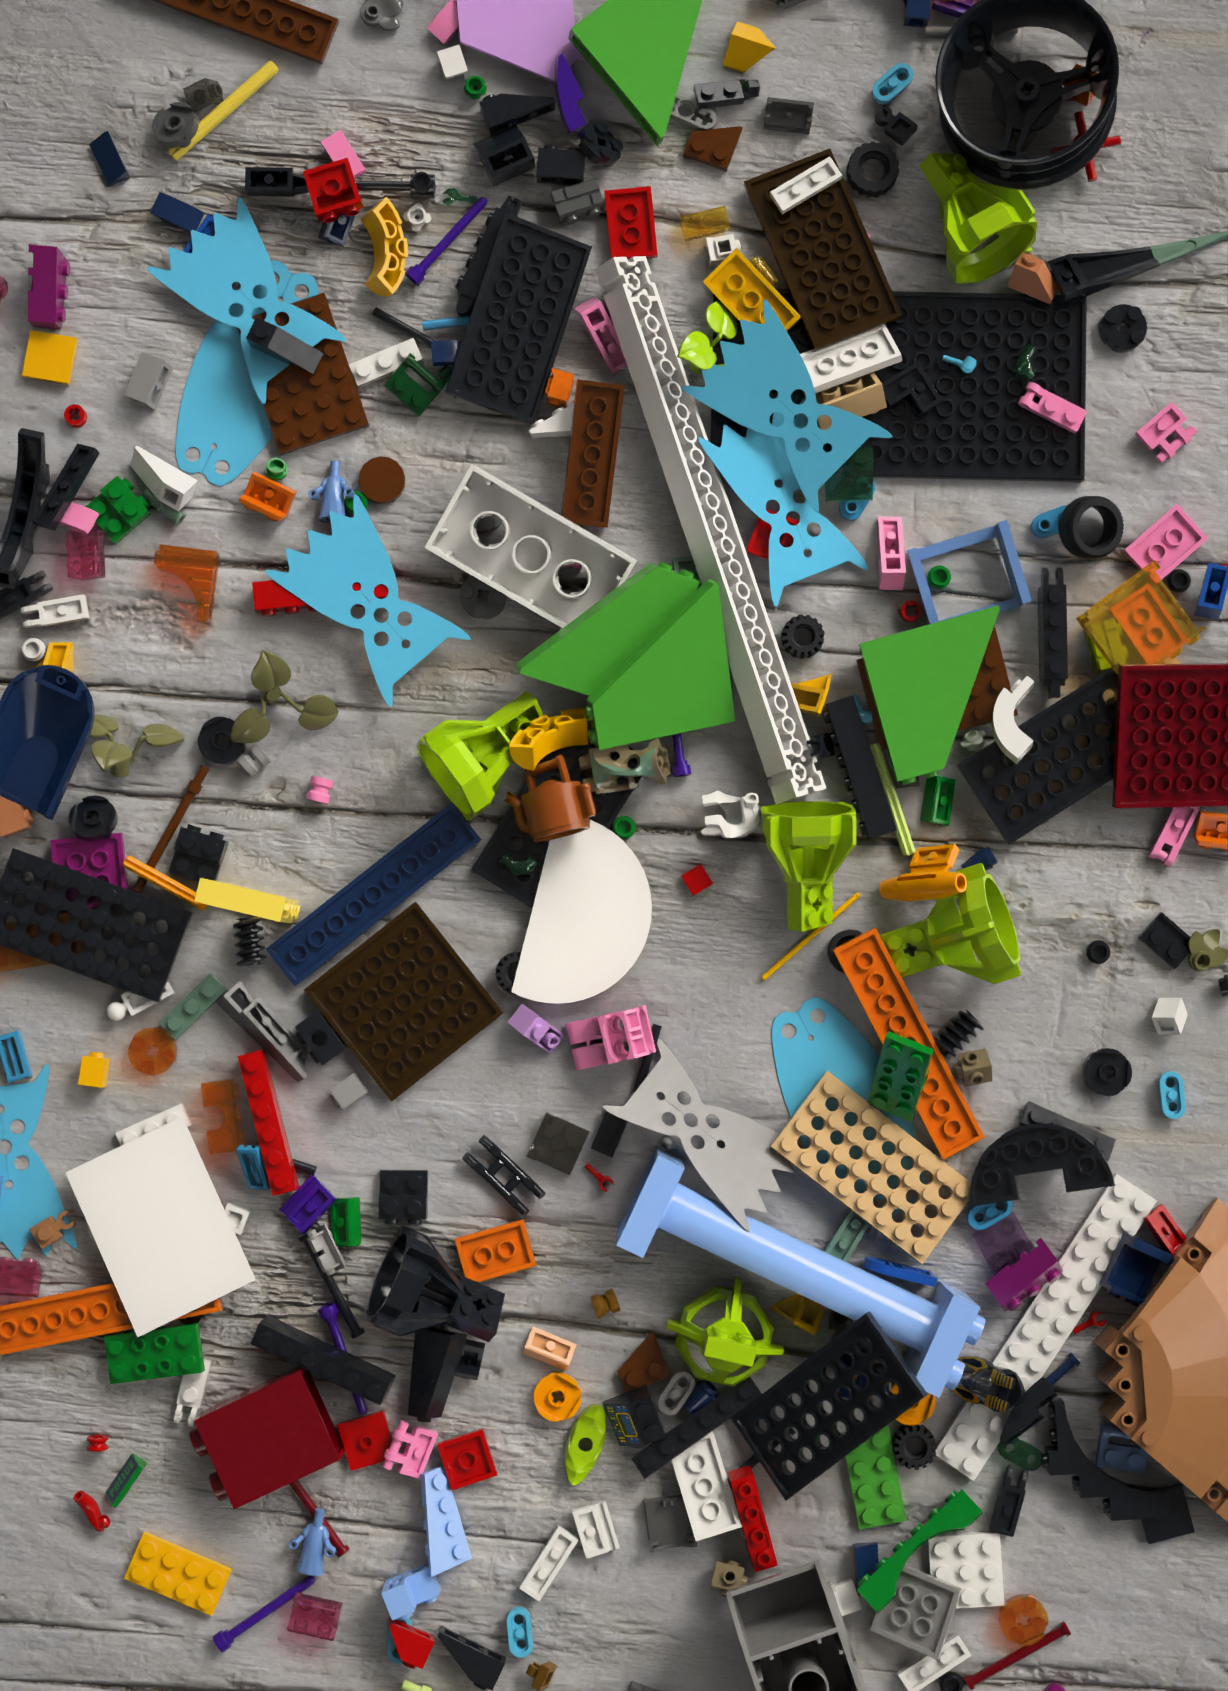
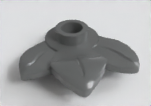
M366 0V4L362 6L360 11L361 19L368 26L378 25L387 31L398 29L400 23L395 16L402 10L404 2L402 0Z

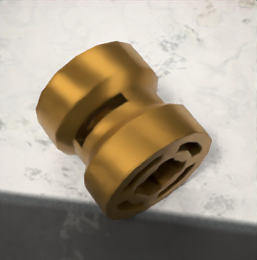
M613 1288L606 1290L604 1295L595 1294L590 1296L598 1319L605 1317L609 1311L613 1313L621 1311Z

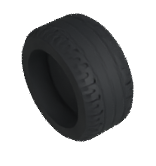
M1079 497L1070 502L1061 514L1058 525L1061 542L1067 551L1074 556L1091 559L1102 558L1114 551L1117 545H1119L1124 530L1123 516H1121V512L1116 504L1105 497ZM1093 507L1100 513L1104 527L1100 540L1094 546L1088 547L1080 538L1078 526L1083 513Z

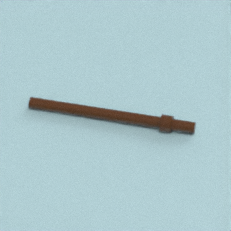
M201 765L193 781H189L186 787L188 790L147 861L146 865L155 869L195 795L200 793L203 787L201 784L210 770L206 766ZM139 876L133 889L141 893L148 880Z

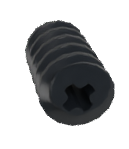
M248 917L235 919L239 920V922L234 924L233 928L239 929L240 932L234 934V938L241 939V941L234 945L242 949L235 955L236 957L243 958L236 965L250 966L262 964L260 961L265 959L266 955L260 954L259 951L265 949V946L258 944V942L265 938L264 936L257 935V933L264 928L256 925V923L262 921L263 918Z
M966 1010L967 1013L963 1011L958 1012L960 1020L952 1017L951 1022L953 1026L945 1024L946 1033L941 1030L937 1032L939 1039L933 1037L941 1054L947 1059L948 1054L956 1056L955 1047L963 1050L961 1041L970 1043L968 1035L977 1036L975 1028L984 1030L981 1023L968 1010Z

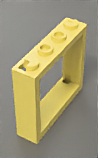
M204 878L199 880L194 902L284 923H294V919H298L301 911V906L298 905L299 900Z

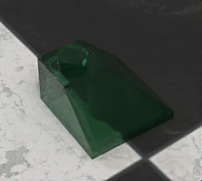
M873 446L859 447L825 482V502L873 500Z

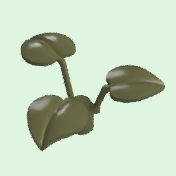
M262 650L259 660L251 673L253 686L260 690L262 694L260 696L261 712L259 713L254 708L243 711L236 718L230 737L236 743H255L265 738L271 727L268 718L263 717L266 714V700L273 702L278 700L280 696L298 712L302 713L298 722L303 728L308 730H319L328 726L338 716L339 711L334 702L324 695H314L308 698L303 708H300L279 687L286 685L291 678L289 666L279 656Z
M95 714L93 728L89 737L93 738L105 735L108 737L109 741L100 740L93 743L91 752L99 767L103 771L110 768V774L115 777L128 776L130 762L135 761V756L144 741L150 746L163 747L185 740L181 733L168 725L150 724L143 728L142 733L144 736L139 738L132 752L127 745L114 743L112 732L118 730V723L111 717Z

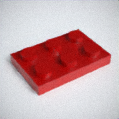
M651 186L604 190L611 258L627 257V260L636 256H646V259L658 258Z

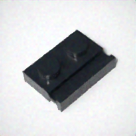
M1159 912L1158 916L1152 920L1138 937L1140 941L1173 969H1176L1190 953L1188 948L1190 936L1162 912Z

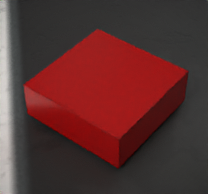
M702 864L681 875L692 896L713 884Z

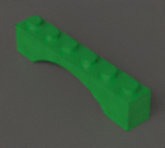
M962 1489L958 1493L954 1490L945 1499L947 1504L941 1509L936 1507L927 1516L930 1520L924 1526L918 1524L910 1532L912 1537L906 1543L903 1540L893 1548L895 1553L889 1559L884 1557L876 1564L877 1571L871 1576L866 1574L857 1583L860 1586L857 1592L877 1614L895 1598L901 1571L916 1549L938 1535L953 1531H965L982 1515V1510Z

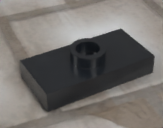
M606 1111L591 1149L613 1158L628 1121Z

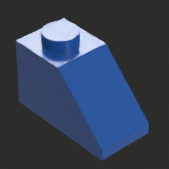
M1208 562L1194 616L1218 621L1228 587L1227 566Z

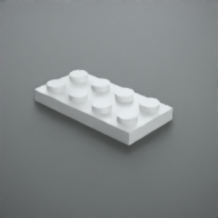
M885 324L818 351L812 349L800 354L810 374L815 393L902 361V355Z
M711 1432L672 1460L696 1541L742 1527L714 1433Z

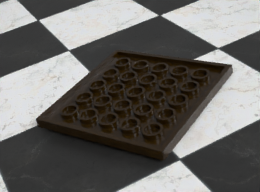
M416 901L304 989L391 1102L504 1013Z

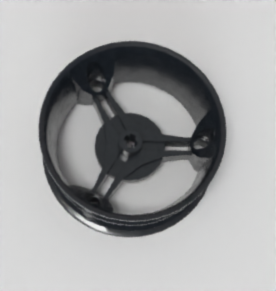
M979 0L961 15L948 32L942 44L936 65L935 82L941 126L953 154L962 155L966 159L970 171L980 179L993 185L1019 190L1047 187L1059 183L1080 171L1094 158L1105 143L1116 113L1119 57L1108 25L1101 15L1085 0ZM1022 27H1043L1056 30L1069 36L1083 47L1088 53L1086 66L1074 70L1055 72L1047 64L1039 61L1025 60L1014 64L993 48L994 37L1003 32ZM981 46L984 49L983 51H977L974 47ZM989 57L1004 70L1001 74L986 61ZM980 67L994 83L992 91L993 110L1001 124L1006 127L1002 148L979 147L961 129L955 115L954 100L957 82L962 70ZM1086 77V81L1062 87V84ZM1029 90L1031 95L1025 96L1024 91ZM1086 91H1090L1097 99L1101 100V105L1092 125L1075 142L1058 152L1038 158L1029 159L1027 155L1022 153L1030 133L1037 132L1052 123L1059 114L1064 100ZM1014 131L1021 133L1016 151L1008 150Z

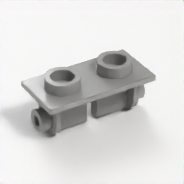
M326 1224L306 1233L308 1236L306 1239L313 1253H317L320 1250L322 1252V1255L316 1259L323 1273L329 1276L347 1267Z

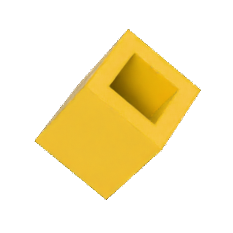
M90 1051V1055L82 1056L78 1085L106 1087L111 1058H105L104 1053Z

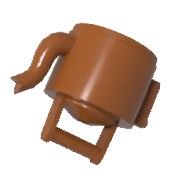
M562 755L538 764L534 771L525 769L529 792L523 794L521 800L510 792L506 793L507 799L504 801L513 807L518 828L522 832L530 834L533 842L554 840L588 830L590 828L589 817L596 815L590 790L591 785L570 780ZM559 768L562 781L549 780L536 787L535 775Z

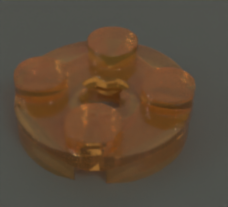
M151 1027L137 1032L132 1038L133 1040L128 1049V1056L132 1066L136 1070L148 1075H157L167 1071L177 1059L176 1042L162 1028ZM151 1044L159 1049L155 1058L153 1055H147V1051L150 1050L149 1045Z
M1021 1594L1013 1596L999 1609L1001 1630L1010 1641L1028 1646L1037 1643L1044 1636L1046 1626H1048V1615L1043 1605L1032 1595ZM1022 1614L1025 1616L1029 1615L1030 1617L1027 1619V1625L1025 1626L1022 1623H1017V1620L1020 1619L1019 1616Z

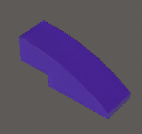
M562 53L558 55L555 62V92L560 116L567 134L584 126L587 122L577 104L578 101L584 98V95Z

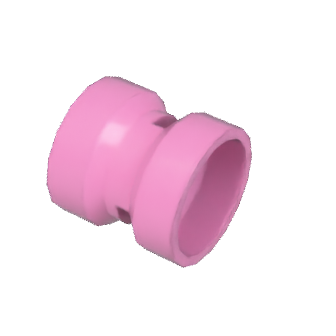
M311 776L310 784L313 788L307 792L306 799L329 804L331 797L328 790L333 788L334 781Z

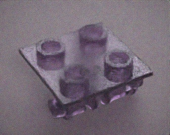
M1011 1212L1007 1217L988 1228L972 1233L994 1276L1007 1265L1011 1266L1019 1261V1255L1024 1251L1029 1254L1035 1249L1014 1212Z

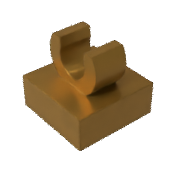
M550 1661L541 1665L536 1662L533 1665L529 1664L526 1674L535 1678L531 1687L538 1691L548 1688L557 1665Z

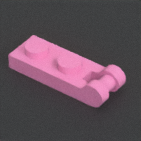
M1028 382L1025 388L1026 393L1024 396H1021L1018 404L1076 434L1087 411L1041 388L1034 382ZM1034 396L1041 398L1038 404L1032 401Z
M1172 807L1154 845L1149 851L1148 857L1154 860L1158 858L1163 861L1164 865L1170 867L1200 807ZM1164 844L1171 847L1168 853L1161 850Z

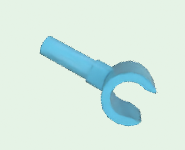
M944 355L942 358L943 361L959 366L965 373L972 372L977 362L971 356H967L964 361Z
M856 693L852 694L862 724H871L873 720L871 711H863Z

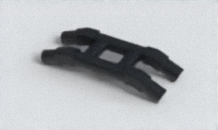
M483 1135L479 1139V1143L497 1158L493 1164L487 1169L470 1153H466L462 1160L490 1184L522 1217L526 1216L529 1213V1209L512 1191L520 1182L538 1199H542L545 1196V1191L507 1156L501 1148L487 1136ZM503 1166L514 1174L505 1186L494 1176Z

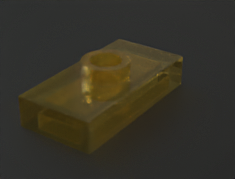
M725 206L680 216L685 242L727 232L731 229Z

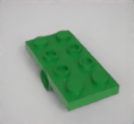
M888 1031L883 1043L868 1103L873 1107L912 1122L921 1092L929 1075L928 1068L934 1049Z
M199 1323L170 1327L160 1326L137 1337L135 1331L104 1336L110 1384L195 1374L205 1371Z

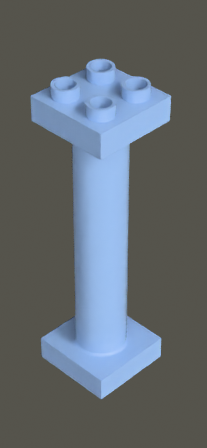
M658 1148L655 1149L616 1232V1246L643 1258L656 1229L660 1228L855 1321L870 1311L887 1336L910 1346L904 1361L926 1392L939 1398L944 1387L950 1390H954L957 1387L965 1367L963 1362L957 1360L965 1342L971 1345L976 1344L985 1325V1318L977 1315L981 1307L966 1293L939 1281L931 1301H928L746 1215L750 1227V1232H748L739 1224L724 1204L678 1183L685 1169L682 1160Z

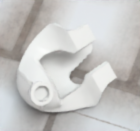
M715 791L702 796L703 806L719 804L726 814V819L722 815L705 816L706 827L701 831L703 836L721 835L724 838H741L758 828L761 821V810L756 793H748L745 797L739 798Z

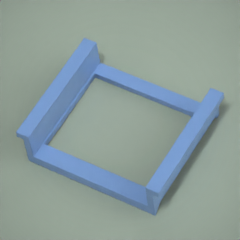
M1007 520L998 522L995 526L919 549L915 547L907 550L929 624L940 621L938 620L921 560L994 538L997 539L1014 598L950 618L999 605L1000 613L1023 606L1032 601Z

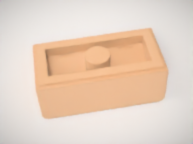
M532 1327L522 1354L566 1371L577 1344Z

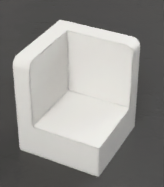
M460 45L437 52L438 60L446 79L462 74L464 80L469 78Z
M1159 998L1152 1015L1157 1033L1161 1035H1181L1187 1018V1011L1182 998Z
M852 1578L831 1585L841 1616L862 1609Z

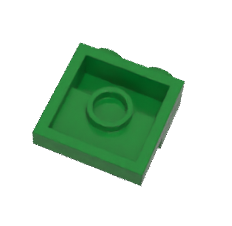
M118 475L100 490L101 493L85 506L99 514L96 523L115 544L119 543L151 515L147 509L150 506L141 495L136 497L132 492L135 487L126 477L121 479Z

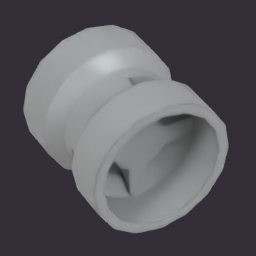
M256 744L250 748L249 753L241 755L237 759L252 777L258 773V769L261 766H266L271 762Z

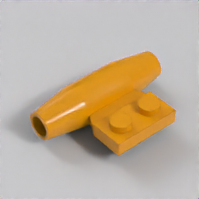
M955 844L917 848L909 865L911 873L883 880L879 885L881 897L889 900L912 902L942 899L964 892L967 887L965 875L947 872L948 869L953 867L960 849Z

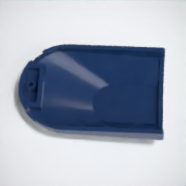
M41 665L22 672L9 683L0 700V795L32 809L50 820L54 819L94 724L95 710L90 691L85 683L71 671L58 666Z

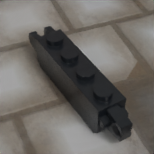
M512 196L507 197L501 208L496 207L494 214L490 213L485 223V226H487L486 231L478 236L475 244L477 250L474 255L471 254L465 266L468 269L465 275H461L457 281L456 289H458L459 300L456 310L458 312L457 315L460 317L469 316L472 311L503 214L506 212L516 217L519 215L522 203Z
M1042 568L1041 587L1038 588L1039 680L1043 682V686H1048V699L1060 698V686H1065V680L1068 679L1067 593L1062 568H1057L1055 571L1056 585H1049V571L1047 568Z

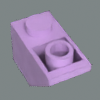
M524 1004L520 1005L508 1021L523 1036L550 1054L565 1036Z

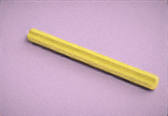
M268 61L200 121L198 130L191 139L189 146L185 148H169V154L175 160L180 159L279 71L278 67L272 61Z

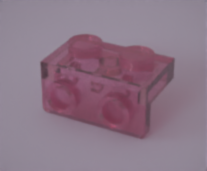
M91 530L88 534L67 531L68 578L82 581L105 578L104 531Z
M0 1257V1295L39 1297L43 1268L40 1263L31 1258L13 1261L12 1258Z
M296 1592L287 1631L334 1641L343 1603Z

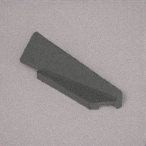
M239 981L216 1001L297 1082L307 1077V1073H305L307 1048L259 996L253 1000L242 982Z

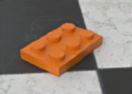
M524 1219L455 1238L464 1275L466 1278L476 1282L537 1265Z

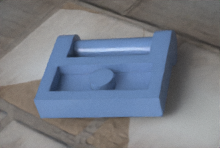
M1102 1423L1095 1465L1144 1474L1147 1452L1140 1446L1108 1442L1110 1436L1132 1439L1120 1428Z

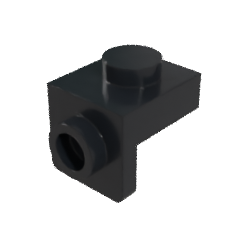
M466 1339L455 1376L478 1380L485 1343Z

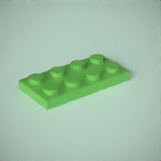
M887 1425L845 1457L859 1530L906 1521L890 1431Z

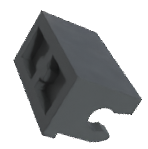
M767 97L763 129L809 134L814 102Z

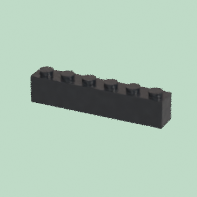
M853 695L825 704L822 716L825 724H830L832 733H829L832 746H837L839 755L836 756L840 769L844 768L847 776L844 778V783L847 791L852 792L854 800H851V805L854 807L856 814L859 813L861 822L858 823L861 835L866 836L867 840L897 831Z
M269 1315L259 1322L251 1341V1345L378 1405H381L387 1398L396 1377L395 1374Z

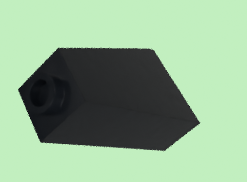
M436 1327L415 1332L408 1404L409 1416L417 1417L419 1422H431L432 1418L442 1417L467 1334Z

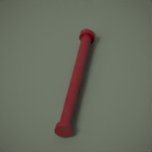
M298 1480L290 1483L289 1485L314 1519L315 1509L318 1507ZM324 1517L323 1525L329 1532L330 1543L336 1548L337 1552L335 1554L339 1558L350 1548L342 1543Z
M1064 1621L1061 1622V1626L970 1677L968 1675L965 1676L964 1679L970 1690L975 1689L974 1686L1062 1636L1066 1635L1068 1637L1071 1635Z

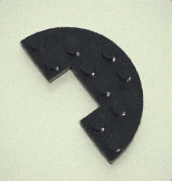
M1045 1123L1028 1124L1004 1133L984 1151L972 1176L970 1203L973 1207L1020 1200L1016 1176L1063 1169L1066 1193L1116 1186L1106 1159L1088 1139L1071 1129L1059 1125Z

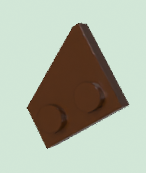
M743 127L692 131L683 156L727 172Z
M653 1331L647 1335L645 1340L617 1370L626 1392L671 1376Z

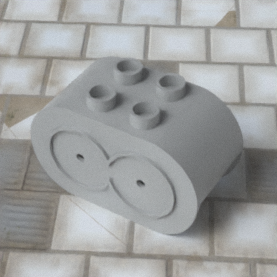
M819 1560L726 1591L732 1618L756 1691H867L830 1582L826 1583Z

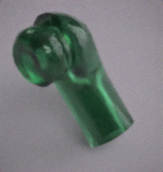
M1031 344L1025 347L1016 360L1018 374L1025 380H1031L1035 376V370L1030 360L1037 352V349Z
M507 853L500 860V863L514 875L530 874L536 867V861L531 857H527L526 860L516 861Z

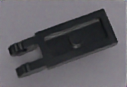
M44 571L37 572L28 578L20 579L14 589L4 588L0 590V619L38 599L37 597H41L53 590L50 583L36 590H33L31 584H35L46 577Z
M1007 1465L990 1521V1531L1010 1537L1014 1536L1026 1493L1025 1486L1029 1474L1028 1470H1021L1017 1487L1010 1485L1014 1475V1466Z

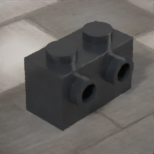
M551 145L539 148L536 172L537 183L570 186L583 182L586 156L581 149L570 147L567 150L558 149Z

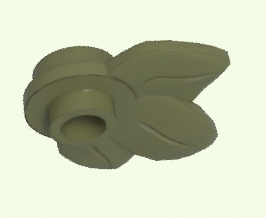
M1219 929L1208 930L1203 935L1195 931L1191 935L1188 942L1190 951L1188 963L1193 970L1201 972L1207 970L1210 966L1218 967L1228 958V950L1218 947L1220 940Z

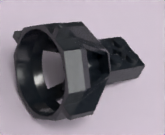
M401 1226L374 1280L366 1314L369 1321L375 1327L399 1337L438 1325H447L490 1342L497 1334L505 1293L464 1276L457 1275L450 1269L427 1235Z

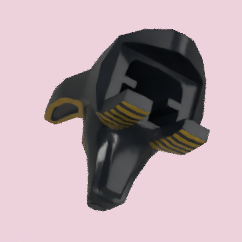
M963 1356L959 1358V1361L975 1370L970 1377L962 1381L963 1386L957 1385L953 1390L962 1399L973 1404H983L995 1412L1002 1411L1006 1413L1008 1409L1023 1400L1025 1389L1016 1372L1007 1368L997 1367L988 1360L976 1356Z

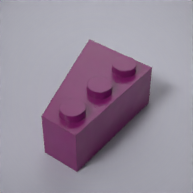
M29 244V252L33 253V268L28 267V275H32L31 290H28V322L33 327L61 329L62 322H65L66 310L63 306L64 299L68 298L66 276L70 275V262H68L58 247Z
M1042 1238L1036 1241L1038 1247L1029 1254L1024 1251L1019 1255V1261L1011 1266L1007 1265L985 1283L1004 1311L1016 1309L1022 1304L1021 1300L1025 1297L1035 1296L1041 1291V1286L1047 1282L1051 1284L1061 1277L1060 1273L1063 1272V1269Z

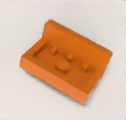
M253 472L244 495L239 498V502L244 504L246 509L255 512L259 511L265 514L267 519L277 522L288 517L297 491L257 472Z
M1199 810L1193 834L1195 842L1199 847L1204 849L1221 848L1228 852V814Z

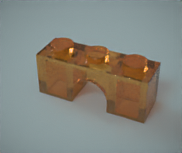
M233 1079L201 1083L204 1107H218L224 1114L222 1126L207 1131L209 1154L235 1152L239 1145L245 1144L244 1133L239 1130L238 1122L242 1121L241 1109L236 1106V1098L239 1097L238 1085L234 1083Z

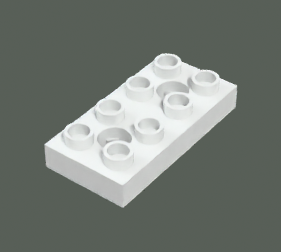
M473 464L470 465L424 547L561 628H564L624 583L638 562L635 558ZM495 514L503 520L502 523L506 532L505 537L501 542L486 546L479 541L476 525L481 518L483 519ZM577 562L585 568L588 584L583 591L580 590L568 594L561 589L558 572L562 566L565 567Z

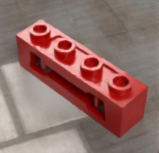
M745 1466L728 1471L729 1483L754 1572L778 1566L751 1467Z

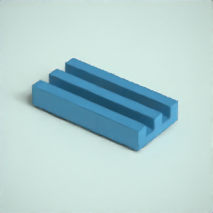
M20 1030L1 1035L0 1058L7 1083L32 1076ZM12 1037H14L15 1042H16V1046H17V1049H18V1053H19L20 1060H21L22 1067H23V1071H24L23 1074H22L21 1069H20V1065H19V1062H18V1058H17V1054H16V1051H15V1047H14V1044H13ZM5 1039L7 1041L16 1076H13L11 1072V1068L3 1043V1040Z
M239 1145L236 1152L248 1189L269 1190L270 1184L260 1146L256 1145L253 1148L252 1145H248L245 1148L244 1145Z

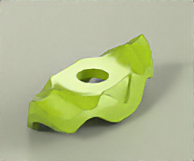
M597 1404L589 1405L582 1411L572 1425L566 1441L564 1466L567 1479L572 1485H577L585 1479L598 1461L604 1447L607 1414L605 1409ZM582 1438L591 1439L593 1445L590 1450L583 1451L579 1448L578 1444Z

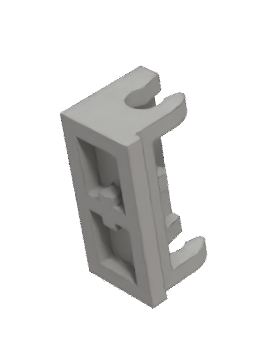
M142 352L124 396L132 399L133 402L155 410L173 368L164 360Z

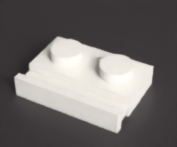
M606 1500L572 1510L586 1559L607 1553L610 1550L620 1549Z

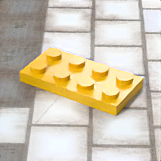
M737 248L703 281L739 321L743 319L764 324L763 300L769 302L786 331L801 318L796 310Z
M144 1532L124 1579L212 1616L232 1568Z

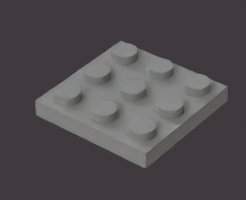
M905 1565L897 1583L895 1598L879 1614L875 1613L870 1631L938 1660L962 1588Z

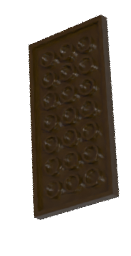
M831 148L744 181L745 190L797 312L801 316L800 319L814 351L902 318V313L843 176L838 182L784 214H781L770 197L772 190L829 156L839 169Z

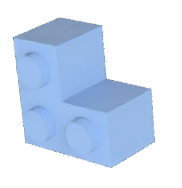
M428 1563L385 1581L381 1594L392 1620L397 1618L400 1621L405 1620L413 1615L412 1612L415 1611L417 1604L421 1602L429 1604L437 1599L441 1588L436 1575L433 1577L427 1576L426 1567H429Z

